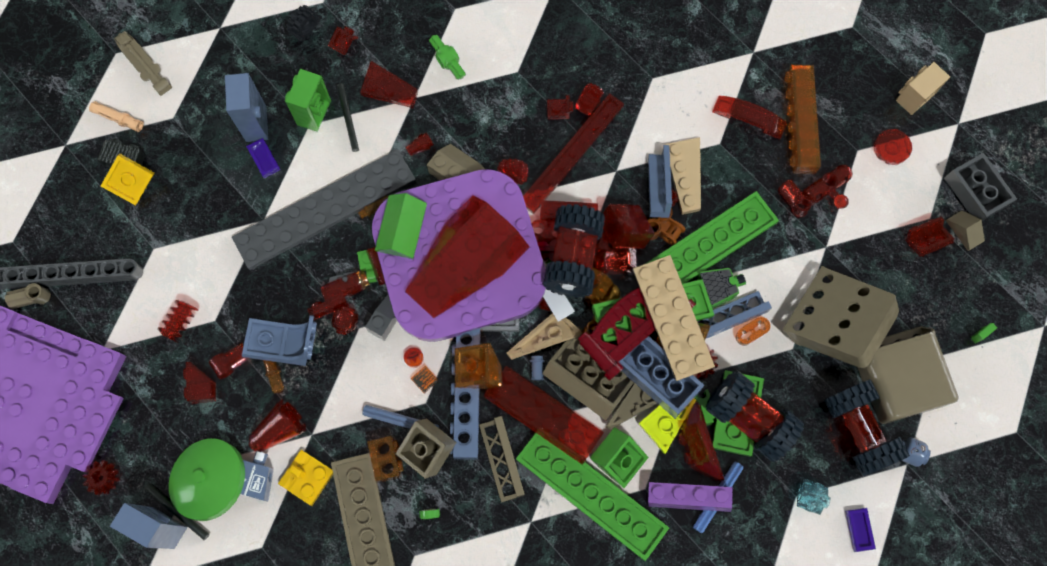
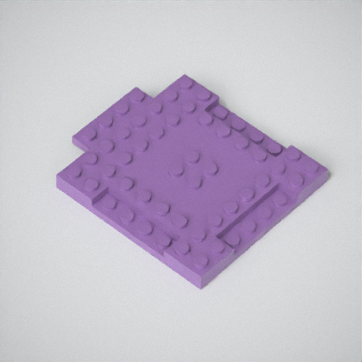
M0 306L1 484L42 502L54 504L71 467L86 473L88 472L123 400L122 397L109 391L125 361V355Z

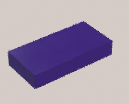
M263 138L246 146L263 178L280 171Z
M862 508L845 511L854 552L876 549L868 509Z

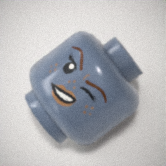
M913 437L903 441L910 454L909 457L902 460L903 462L915 467H919L922 464L925 465L928 462L931 451L925 442Z

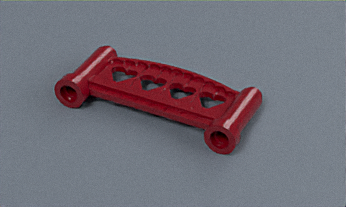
M636 288L618 300L604 314L591 334H588L586 331L578 338L579 344L606 373L604 376L609 381L624 369L619 361L656 330L640 288ZM692 299L689 300L691 308H693L696 303ZM637 304H642L646 320L632 316L630 310L636 309ZM623 316H627L630 319L632 333L618 329L615 325L616 322L621 321ZM608 329H613L617 345L603 342L601 335L607 334Z

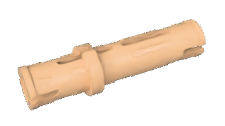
M96 101L91 102L89 106L90 112L114 121L121 127H128L136 132H140L143 128V121L131 117L126 112L116 111Z

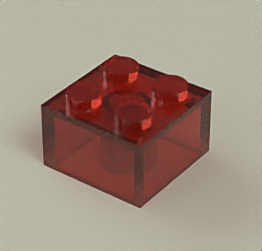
M609 204L603 212L605 217L603 229L613 248L644 249L655 234L640 205Z

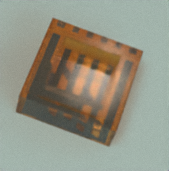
M426 366L411 378L423 394L438 382V379Z

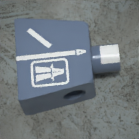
M256 451L253 462L243 460L245 481L240 494L268 502L273 477V469L264 466L268 454Z

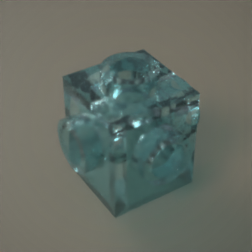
M805 479L797 493V507L820 515L823 509L828 508L831 498L828 496V487Z

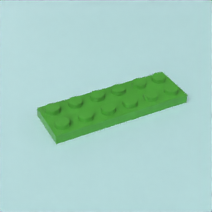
M703 279L682 284L689 300L692 299L696 303L692 308L696 320L712 318L714 312ZM621 298L592 306L597 324L604 314ZM639 303L636 305V309L630 310L632 316L646 320L642 304ZM623 316L621 321L616 322L615 325L618 329L632 333L630 319L627 316ZM608 329L607 334L601 335L602 341L607 343L616 341L615 331Z

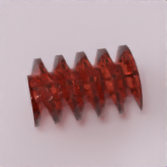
M175 300L174 303L177 307L170 308L173 314H166L169 321L162 320L161 322L165 328L158 327L157 330L161 335L178 343L175 337H182L179 330L186 331L183 324H190L191 322L187 317L194 318L195 315L191 311H198V309L185 301Z

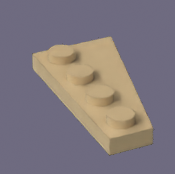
M700 137L664 144L669 145L671 177L681 215L700 211Z

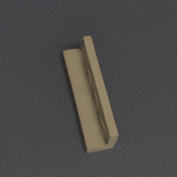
M502 416L494 418L493 421L480 424L501 503L525 496ZM496 425L498 433L492 439L486 436L484 428ZM498 436H499V438H500V442H501V443H499V442L496 441L497 438H498ZM494 444L501 446L503 449L500 458L493 456L491 453ZM504 455H505L506 462H504V461L502 460V458H503ZM493 459H495V460L498 461L497 464H496V466H495V464H494V460H493ZM500 462L508 466L509 469L505 478L498 475L496 471ZM509 475L511 476L512 482L507 480ZM499 478L504 480L502 485H500ZM505 482L514 486L516 494L504 497L502 488Z

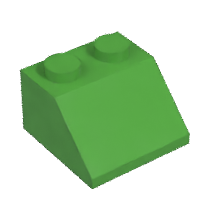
M615 427L590 457L599 469L623 488L627 486L649 458L629 435Z

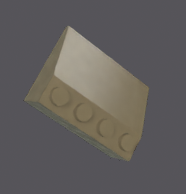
M580 336L567 340L551 358L542 374L604 420H607L634 382L622 371L609 381L604 376L606 373L579 344L578 338Z

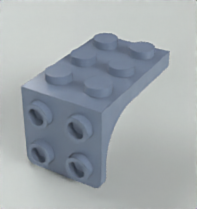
M310 315L307 323L299 325L249 318L242 357L306 366L307 359L311 360L317 322H313L314 316Z

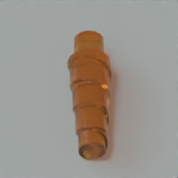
M385 196L363 207L364 209L358 212L360 218L363 219L375 213L389 196Z

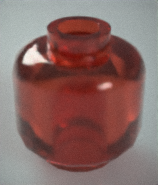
M341 305L340 308L334 310L331 326L336 329V333L347 335L348 332L355 331L359 315L355 312L354 308Z

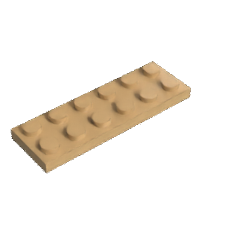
M671 255L633 268L634 275L675 380L679 381L714 368L715 365Z

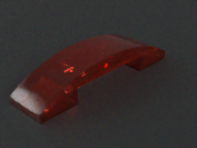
M719 96L712 113L727 119L732 116L764 129L763 133L781 139L787 124L785 120L773 112L756 104L733 97Z

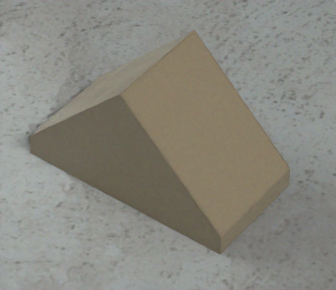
M960 211L946 220L968 251L985 241L981 219Z

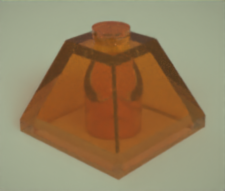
M490 343L455 348V388L487 389L502 387V367Z

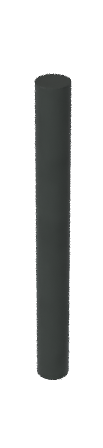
M340 83L337 85L348 136L352 152L359 151L347 95L344 84Z
M151 483L146 485L144 490L201 539L206 540L210 534L193 519L181 515L175 509L172 502Z

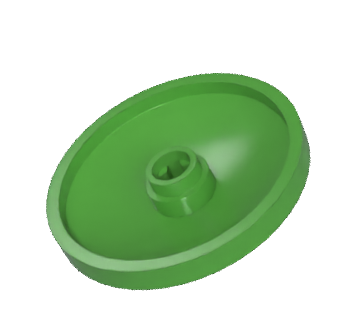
M212 438L198 441L189 446L175 462L169 478V495L175 509L184 517L196 521L212 520L226 513L240 496L245 481V466L240 453L231 444Z

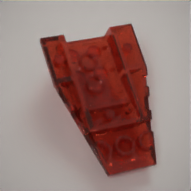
M472 196L445 223L405 292L434 319L461 300L471 296L477 290L484 288L496 278L498 279L503 276L530 246L517 229L487 202Z

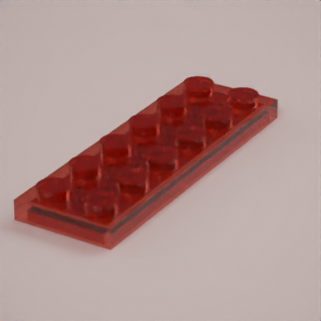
M507 366L484 394L486 399L582 465L604 433Z

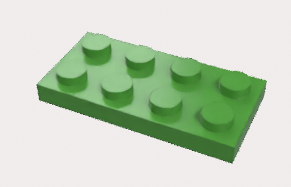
M725 370L722 381L732 372ZM743 374L755 385L754 391L751 393V397L747 400L745 406L758 416L764 378ZM743 409L737 412L734 418L731 417L730 421H726V423H722L716 418L711 448L751 457L757 420Z

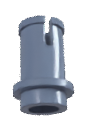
M531 356V380H544L542 373L545 360H543V356Z

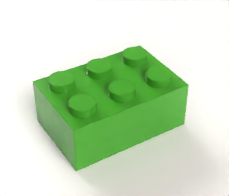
M300 69L298 75H295L293 78V86L287 92L285 102L298 126L318 132L331 103V98L322 76Z

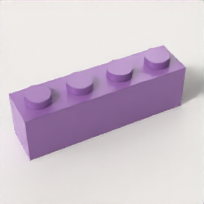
M649 482L648 504L649 507L731 512L732 487Z

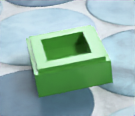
M990 323L971 337V340L976 344L989 336L997 327L994 323Z

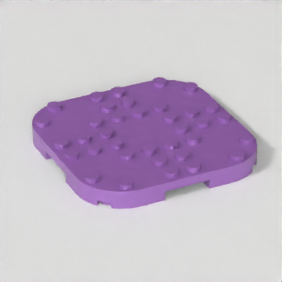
M478 170L396 193H407L427 203L414 259L377 252L394 315L405 332L418 338V340L438 342L460 336L462 333L522 318L536 309L545 294L546 287L543 286L546 269L522 192L509 176L495 170ZM388 198L379 206L373 218L372 234L375 246Z

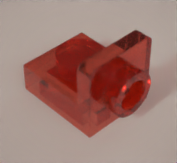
M337 26L328 46L342 55H346L353 39L357 40L358 36L354 34L355 31L347 26L344 28Z
M566 95L565 99L547 100L548 119H569L570 112H573V101H570V95Z

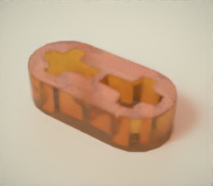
M759 317L738 330L736 341L742 346H747L764 336L771 327L769 320ZM759 324H764V325H765V327L763 328V330H762V329H759V330L755 331V328H756ZM742 332L744 334H747L748 332L752 333L747 339L741 338V336L743 335Z

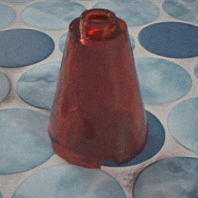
M283 399L277 402L251 433L248 444L252 450L263 452L306 431L305 423L301 425L299 421L302 419L301 415L289 402L284 404Z

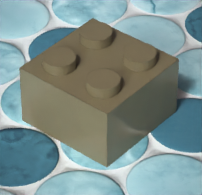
M422 419L414 422L397 450L396 455L426 479L437 475L457 442L428 419Z

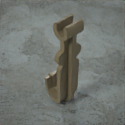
M128 32L119 33L114 38L121 52L140 73L141 79L143 81L150 80L153 88L160 96L172 89L169 82L159 75L161 72L160 66L153 64L152 59Z

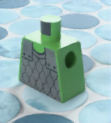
M730 268L702 271L696 277L697 280L703 279L712 309L737 297L739 294L738 287L746 285L744 275L733 276Z

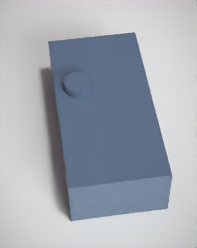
M249 73L225 75L226 111L246 142L258 141L261 138L268 140L267 106Z
M649 336L619 361L624 367L621 371L674 419L680 415L704 387V384L693 375L676 381L664 349Z
M129 503L123 504L110 525L111 528L146 548L175 549L188 528L153 507Z

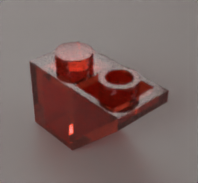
M186 362L183 376L186 380L184 397L187 399V402L191 404L216 402V382L196 365Z

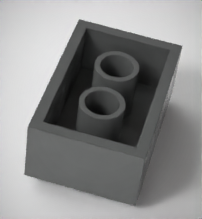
M984 153L952 170L944 178L969 214L981 219V221L1017 200Z

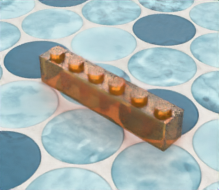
M791 65L789 71L785 74V82L788 83L786 99H789L787 115L790 116L788 132L791 133L789 148L792 150L790 165L793 167L794 174H816L821 167L814 65Z

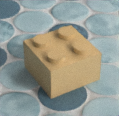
M935 62L929 67L925 65L915 77H911L905 83V86L898 92L900 96L896 101L913 115L939 91L950 76Z

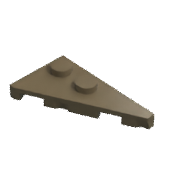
M634 383L606 428L610 430L658 403Z

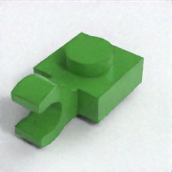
M375 248L357 252L361 272L366 271L369 283L377 282L374 269L380 268Z
M708 389L704 390L705 398H700L699 395L695 397L703 427L711 425L714 422L713 419H715L706 410V404L710 398Z

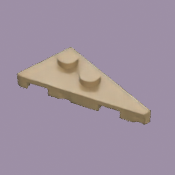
M552 313L506 354L512 360L582 335V333L569 319L565 317L558 322Z

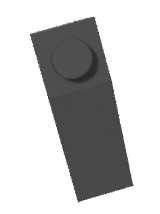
M389 294L377 307L365 326L369 333L383 341L386 340L397 322Z

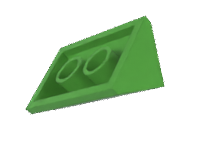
M407 193L389 195L375 251L414 259L427 203Z

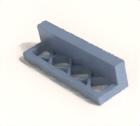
M663 145L662 155L649 154L648 156L650 217L669 218L672 207L669 145Z
M759 291L713 310L714 315L717 313L725 315V320L719 323L714 322V316L710 320H702L709 323L707 328L701 330L703 338L705 340L768 313L772 307L769 301H763ZM756 297L759 305L754 308L748 307L749 300ZM734 306L743 308L740 314H730Z

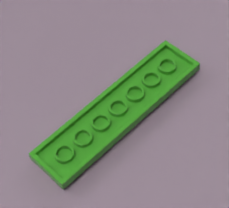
M756 191L647 263L671 255L681 283H688L697 277L699 272L706 271L777 224L779 220Z
M541 427L516 458L520 464L644 561L648 559L669 529L662 521Z

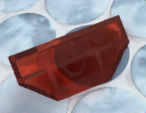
M699 402L694 403L679 430L680 434H678L680 444L685 446L687 452L684 454L688 465L691 464L693 470L716 482L723 481L725 478Z

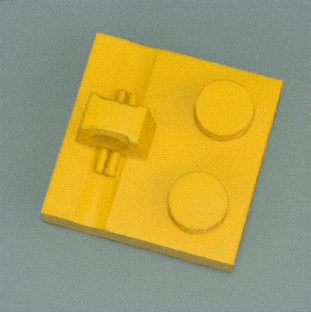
M119 153L101 187L136 206L152 179L154 172Z
M300 450L278 484L310 506H313L333 476V471L314 457Z

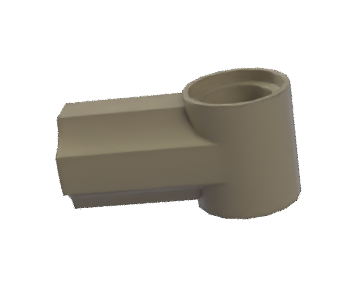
M31 283L26 288L7 292L5 302L10 309L36 303L45 304L49 301L51 294L48 289L36 283Z

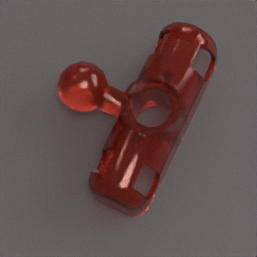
M845 164L838 166L809 187H806L801 192V197L809 206H812L830 195L834 199L835 207L838 209L846 208L849 204L848 197L839 194L836 190L852 178L851 168ZM821 194V198L817 200L816 196Z

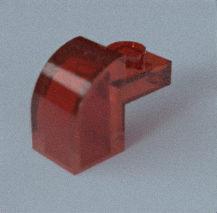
M627 248L620 252L604 251L594 255L595 274L623 275L631 273V269L637 267L636 248Z

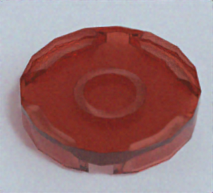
M888 129L883 131L875 140L874 152L886 164L898 165L910 157L912 142L904 132L897 129Z

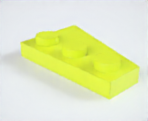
M694 398L676 419L659 405L638 424L664 454L668 451L696 399Z

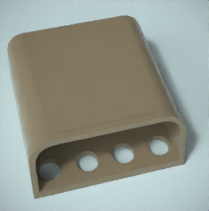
M821 266L784 326L783 331L799 346L809 348L859 368H866L895 322L899 313V307L894 294ZM827 276L831 282L824 283L822 281L823 278ZM816 291L824 292L823 297L820 299L813 298V294ZM806 307H813L814 312L812 314L806 315L803 313ZM802 322L805 324L804 328L799 331L795 330L794 325Z
M920 326L886 336L869 366L866 368L857 367L862 381L865 382L871 379L880 397L871 403L881 424L891 423L928 412L958 401L959 396L934 329Z

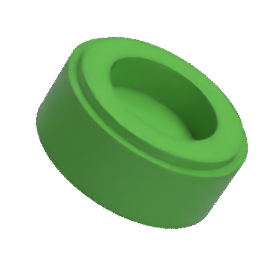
M420 510L419 515L421 519L438 518L440 510Z

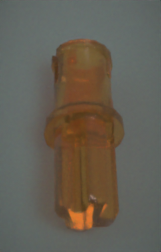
M263 360L266 369L265 376L269 379L272 392H282L284 387L280 377L281 370H278L276 362Z

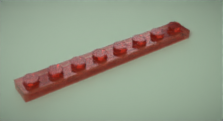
M609 93L525 193L523 198L528 211L532 214L536 213L624 107V103Z

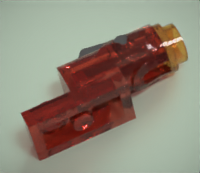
M349 272L330 277L329 283L320 288L325 302H316L311 305V308L307 309L309 315L314 316L313 320L348 307L349 304L346 296L351 297L370 285L365 272Z

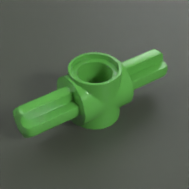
M433 35L429 42L436 50L435 56L443 69H450L457 80L463 79L466 73L458 63L459 56L452 46L445 45L438 35Z

